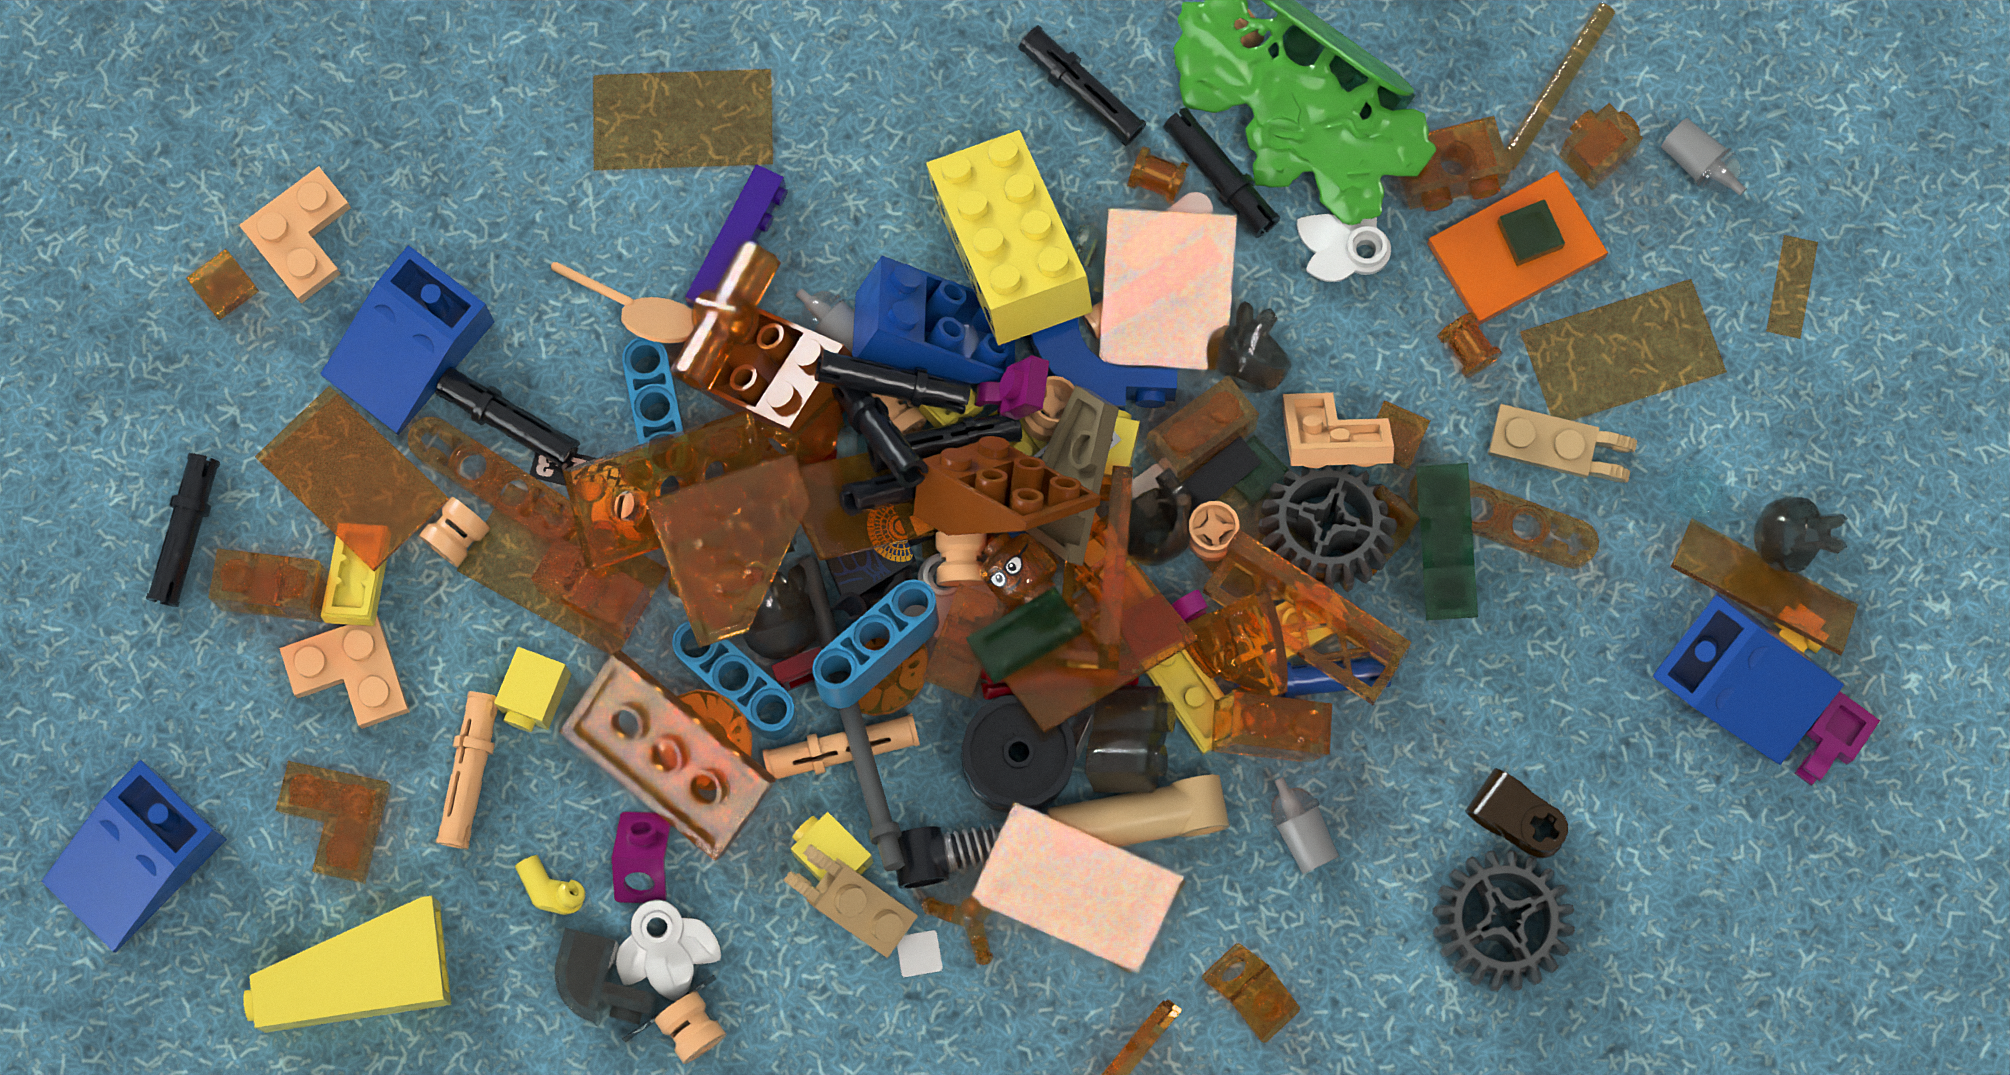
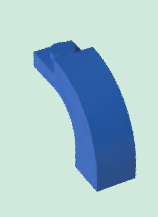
M1078 317L1029 335L1034 356L1049 361L1047 377H1063L1074 386L1078 385L1092 390L1122 411H1125L1126 400H1135V404L1143 408H1160L1165 406L1166 401L1175 402L1177 369L1121 367L1103 361L1085 344L1079 330Z

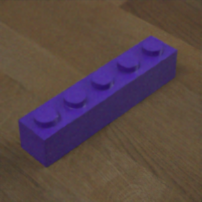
M757 164L755 165L685 296L688 306L713 318H716L719 311L724 312L731 300L729 292L734 284L738 286L745 274L743 266L747 258L752 259L759 248L757 240L761 232L766 233L773 222L774 216L771 213L775 206H781L786 198L788 190L785 189L786 185L783 176Z

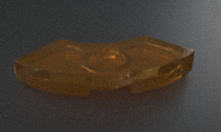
M1169 999L1163 1000L1101 1075H1131L1182 1010Z

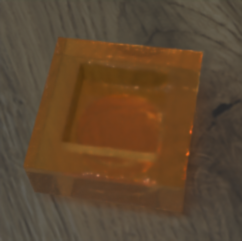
M227 249L221 251L186 277L187 281L219 321L259 292L255 284Z
M1384 400L1376 419H1389L1394 443L1393 463L1409 470L1430 420Z

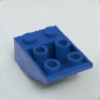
M408 245L376 282L320 374L377 420L399 435L438 389L436 388L437 384L447 369L450 367L456 368L492 326L494 320L483 301Z
M881 256L856 291L852 357L912 371L915 367L927 369V374L975 384L1000 382L1006 367L1015 363V340L998 346L974 289Z
M1720 590L1716 592L1653 674L1656 680L1693 708L1779 765L1782 764L1845 685Z
M140 760L101 799L41 882L116 953L227 839L156 770Z

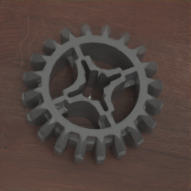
M1332 465L1321 467V471L1302 466L1301 476L1289 469L1284 474V485L1274 483L1271 486L1269 495L1272 499H1266L1262 503L1261 513L1265 517L1259 520L1258 531L1266 536L1262 539L1261 545L1264 553H1274L1270 563L1273 570L1288 566L1285 575L1288 583L1295 581L1301 576L1305 578L1303 588L1308 592L1314 587V582H1323V590L1326 595H1329L1333 592L1334 582H1339L1348 593L1353 589L1354 577L1366 584L1372 577L1371 568L1379 571L1384 568L1386 563L1384 554H1389L1393 551L1395 541L1390 536L1395 534L1397 522L1396 519L1389 517L1392 515L1394 508L1392 501L1381 500L1384 494L1382 484L1367 487L1370 477L1367 470L1354 477L1350 475L1351 465H1342L1341 471L1332 470ZM1315 497H1327L1324 501L1316 504L1304 502ZM1344 501L1360 513L1366 526L1360 524L1359 518L1353 517L1345 510ZM1334 512L1333 526L1330 531H1327L1325 540L1321 542L1322 527L1325 522H1328L1330 513ZM1288 527L1296 529V535L1307 539L1312 548L1311 553L1294 540ZM1335 550L1351 551V553L1344 556L1328 557Z
M1492 850L1485 854V869H1483L1475 857H1470L1465 861L1466 870L1470 877L1462 871L1454 869L1449 874V878L1458 890L1443 885L1437 893L1443 900L1450 903V906L1436 905L1433 908V916L1448 920V924L1435 927L1433 935L1437 938L1450 936L1452 942L1440 949V954L1442 957H1448L1456 951L1460 954L1462 958L1452 968L1456 974L1461 973L1468 964L1473 966L1475 970L1470 977V983L1474 986H1477L1482 981L1485 973L1491 975L1489 986L1490 990L1494 992L1501 989L1503 976H1507L1509 986L1513 992L1522 989L1523 980L1521 973H1524L1532 985H1537L1542 981L1541 972L1537 965L1549 973H1553L1558 968L1556 960L1549 952L1565 956L1570 950V947L1565 942L1557 939V936H1571L1575 931L1573 925L1559 922V918L1569 916L1574 912L1572 904L1557 905L1556 899L1564 895L1567 889L1563 884L1556 886L1552 890L1548 888L1545 883L1554 875V871L1551 868L1545 869L1539 877L1533 874L1532 871L1537 862L1535 857L1529 856L1523 863L1522 868L1516 867V851L1509 850L1505 855L1503 866H1500L1498 856ZM1504 880L1516 883L1528 890L1533 896L1519 901L1511 900L1505 897L1499 887L1494 888L1491 881ZM1473 888H1476L1481 897L1479 902L1483 909V919L1472 929L1465 932L1462 922L1463 905L1468 893ZM1494 908L1498 909L1502 915L1514 914L1520 910H1525L1509 926L1514 930L1513 933H1509L1505 926L1497 929L1493 927L1486 932H1482L1498 915L1493 912ZM1542 910L1544 934L1538 949L1531 955L1526 946L1529 940L1524 931V923L1527 918ZM1488 940L1496 941L1502 944L1508 954L1512 953L1516 961L1501 962L1493 960L1480 953L1474 945Z

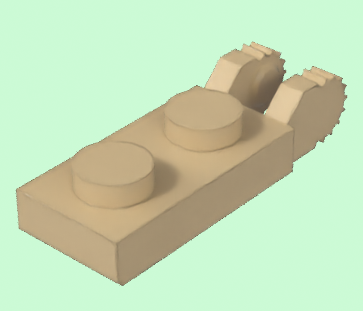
M1500 404L1488 455L1582 478H1587L1590 475L1626 483L1629 480L1630 470L1618 464L1592 461L1595 445L1620 453H1633L1636 450L1637 440L1613 432L1599 431L1600 427Z
M810 844L803 854L807 856L808 861L820 870L824 869L827 871L816 888L801 874H795L792 871L788 873L783 881L807 898L806 901L814 908L888 958L918 915L837 858L834 861Z

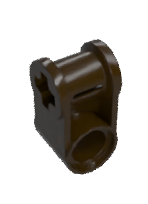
M1497 768L1493 769L1465 810L1466 814L1476 823L1491 833L1503 837L1526 854L1535 858L1553 856L1560 850L1568 834V822L1565 815L1559 809L1531 792L1528 787L1515 777ZM1544 821L1552 826L1550 835L1555 840L1546 837L1542 842L1536 841L1533 838L1536 829L1531 823L1538 827Z

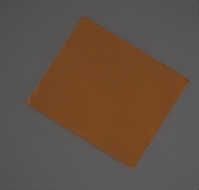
M1107 208L1099 343L1100 359L1114 365L1227 371L1236 215Z

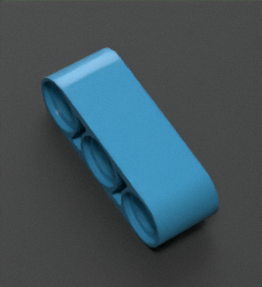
M638 337L626 345L622 354V363L641 457L650 478L656 484L664 487H674L681 484L688 477L691 471V458L672 366L661 342ZM644 357H655L660 360L658 367L650 373H639L635 370V366ZM656 403H663L670 407L668 414L659 421H651L644 417L646 410ZM672 450L680 455L678 462L668 469H661L654 465L656 457L663 451Z
M915 579L900 583L816 656L812 666L818 695L825 704L838 709L847 708L855 704L933 636L938 629L940 621L935 592L930 585ZM913 605L927 608L923 614L916 617L903 614L906 608ZM875 638H883L889 641L885 647L879 650H869L864 647L868 641ZM837 671H844L850 674L846 681L839 684H832L826 681L830 674Z
M693 619L685 621L678 626L673 634L672 646L679 663L688 673L712 694L716 695L718 699L720 696L726 699L735 707V714L737 716L744 715L748 725L762 737L770 740H779L792 733L797 724L798 716L792 697L783 687L709 623ZM694 637H705L711 641L708 652L701 657L693 658L684 653L685 645ZM739 669L747 672L749 675L748 682L742 689L729 691L722 687V679L729 671ZM772 702L781 703L787 708L786 715L782 721L771 725L759 719L760 712L765 705Z

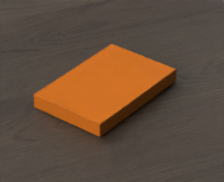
M1557 170L1430 237L1427 242L1477 326L1605 259L1608 254Z

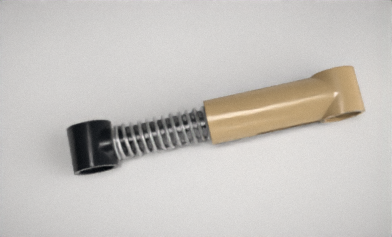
M1202 775L1179 780L1165 787L1047 808L1048 813L1044 814L1041 820L1036 815L1034 821L1027 817L1025 823L1017 819L1016 824L1013 825L1009 820L1007 826L999 822L998 828L990 824L987 830L981 825L980 831H976L972 827L971 833H967V830L963 829L960 835L955 830L952 834L949 832L946 834L943 832L942 834L941 828L938 826L901 831L902 835L898 838L905 865L896 870V876L900 889H912L945 882L950 879L949 872L958 871L962 865L966 870L968 864H972L976 868L979 862L985 867L989 860L994 865L996 859H1000V862L1003 863L1006 857L1013 861L1014 856L1018 855V858L1021 860L1023 854H1027L1031 858L1033 852L1040 856L1041 851L1045 850L1046 854H1049L1050 849L1056 854V858H1062L1174 836L1194 837L1222 831L1229 828L1230 824L1221 779L1219 775Z

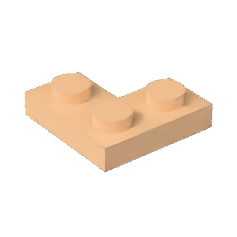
M318 166L239 226L298 301L303 303L341 274L313 239V236L351 209V207Z
M1333 393L1283 394L1282 412L1291 466L1321 468L1326 465L1355 464L1361 467H1370L1376 464L1393 463L1394 443L1388 418L1338 420Z
M378 615L376 616L375 626L345 625L279 648L294 696L297 698L345 683L357 724L361 729L410 712Z

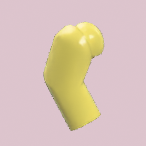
M538 855L530 856L515 865L519 877L536 908L567 915L575 913L583 905L586 893L582 884L575 880L564 882L549 879Z

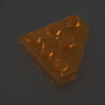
M795 451L647 500L645 504L699 648L748 632L812 500Z

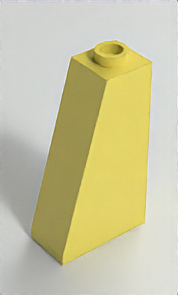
M433 896L420 897L249 975L251 989L245 990L243 996L247 1020L249 1022L254 1021V1027L265 1033L452 1005L440 902Z

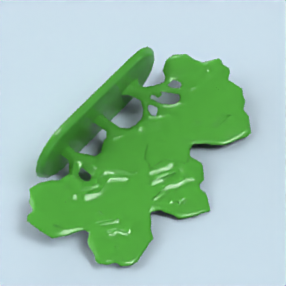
M1247 0L1183 2L1182 11L1177 17L1183 33L1173 47L1175 65L1181 74L1179 88L1183 105L1188 109L1212 113L1225 111L1231 106L1247 104L1252 109L1254 118L1245 128L1249 148L1256 153L1257 157L1253 163L1255 186H1267L1269 188L1289 187L1292 181L1297 179L1303 172L1312 171L1319 188L1320 202L1342 223L1355 225L1360 224L1363 219H1373L1381 215L1384 187L1380 179L1383 175L1400 177L1418 176L1436 152L1435 144L1428 140L1429 127L1426 122L1425 113L1416 109L1391 111L1380 105L1377 92L1380 85L1401 96H1410L1414 93L1411 85L1390 67L1297 1L1261 0L1277 12V17L1272 19L1251 18L1248 13ZM1239 18L1249 22L1244 28L1237 30L1234 27L1236 20ZM1292 25L1297 26L1325 46L1314 64L1301 66L1287 56L1283 45V35ZM1257 29L1258 33L1263 37L1267 31H1270L1271 36L1261 46L1247 48L1241 43L1243 36ZM1273 43H1277L1279 47L1278 56L1272 58L1268 50ZM1335 55H1338L1366 75L1368 80L1366 83L1348 92L1341 88L1336 75L1331 72L1329 64ZM1367 102L1372 111L1369 118L1363 120L1359 114Z

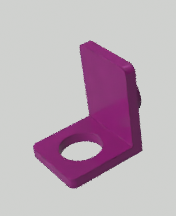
M622 812L620 814L611 857L615 901L622 903H645L650 900L666 901L665 856L672 824L671 814ZM635 872L645 873L653 879L654 886L647 890H636L626 883L625 877Z

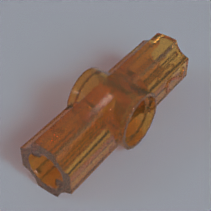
M745 241L737 250L715 290L707 289L698 296L692 309V324L694 328L670 369V372L678 380L695 390L706 393L714 384L735 344H745L751 340L759 323V309L757 305L781 264L774 254L766 251L758 244Z

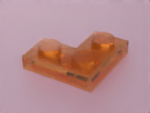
M288 761L275 811L279 814L324 823L312 869L313 873L366 884L391 784L382 780Z

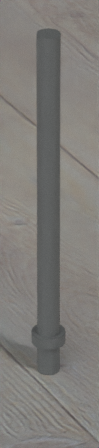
M809 557L801 560L798 563V567L823 650L839 636L833 613L830 611L831 605L818 560L815 557ZM837 671L829 676L832 684H839L846 681L850 674L844 671ZM857 701L847 708L839 709L872 824V828L869 830L871 843L878 845L884 870L894 871L905 865L898 838L902 834L899 824L892 821Z

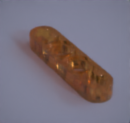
M424 417L411 426L408 433L409 448L414 456L427 467L546 542L563 544L570 541L577 534L580 527L579 514L574 505L557 491L442 419ZM439 430V438L445 446L453 450L450 459L435 447H430L424 452L426 446L421 441L422 436L425 433L434 436ZM471 455H479L486 460L484 474L475 480L465 479L460 474L462 461ZM521 481L528 488L526 499L516 506L504 504L501 500L503 487L509 482ZM540 494L545 495L544 497H542V498L539 500ZM538 500L542 507L551 513L557 514L561 508L564 509L562 515L567 521L566 525L563 528L554 525L550 531L547 530L548 522L541 514L534 510ZM531 513L529 519L525 518V516Z
M1433 467L1425 468L1416 473L1409 484L1407 493L1409 504L1420 515L1570 569L1582 568L1591 562L1598 551L1599 538L1597 532L1587 522L1448 471ZM1429 481H1435L1439 484L1438 492L1451 498L1455 488L1462 490L1463 492L1456 503L1455 514L1446 511L1451 501L1436 497L1432 504L1423 501L1424 492L1417 489V487H1426ZM1474 497L1484 498L1492 506V517L1481 523L1469 519L1464 509L1466 501ZM1526 514L1536 518L1541 528L1540 535L1531 540L1518 537L1512 526L1513 520L1517 516ZM1551 523L1559 526L1554 534L1555 536L1569 539L1573 533H1578L1582 536L1581 544L1588 547V551L1580 550L1576 556H1572L1567 553L1568 545L1565 542L1554 539L1550 548L1544 547L1542 544L1550 533Z

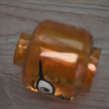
M1005 532L994 539L983 550L988 558L982 564L980 576L1005 607L1013 608L1020 605L1023 610H1027L1042 600L1056 586L1052 579L1057 571V566L1031 534H1019L1012 538L1008 532Z

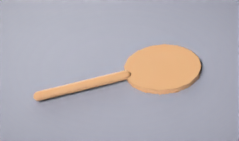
M558 262L551 264V269L554 272L625 305L622 308L621 321L629 331L639 337L654 342L679 343L694 338L700 330V318L695 311L682 303L658 297L633 300L631 297Z

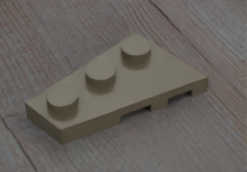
M1076 385L1041 460L1045 462L1046 466L1064 476L1079 480L1082 486L1099 495L1119 408L1092 390ZM1096 507L1026 530L1025 532L1067 562L1083 566Z

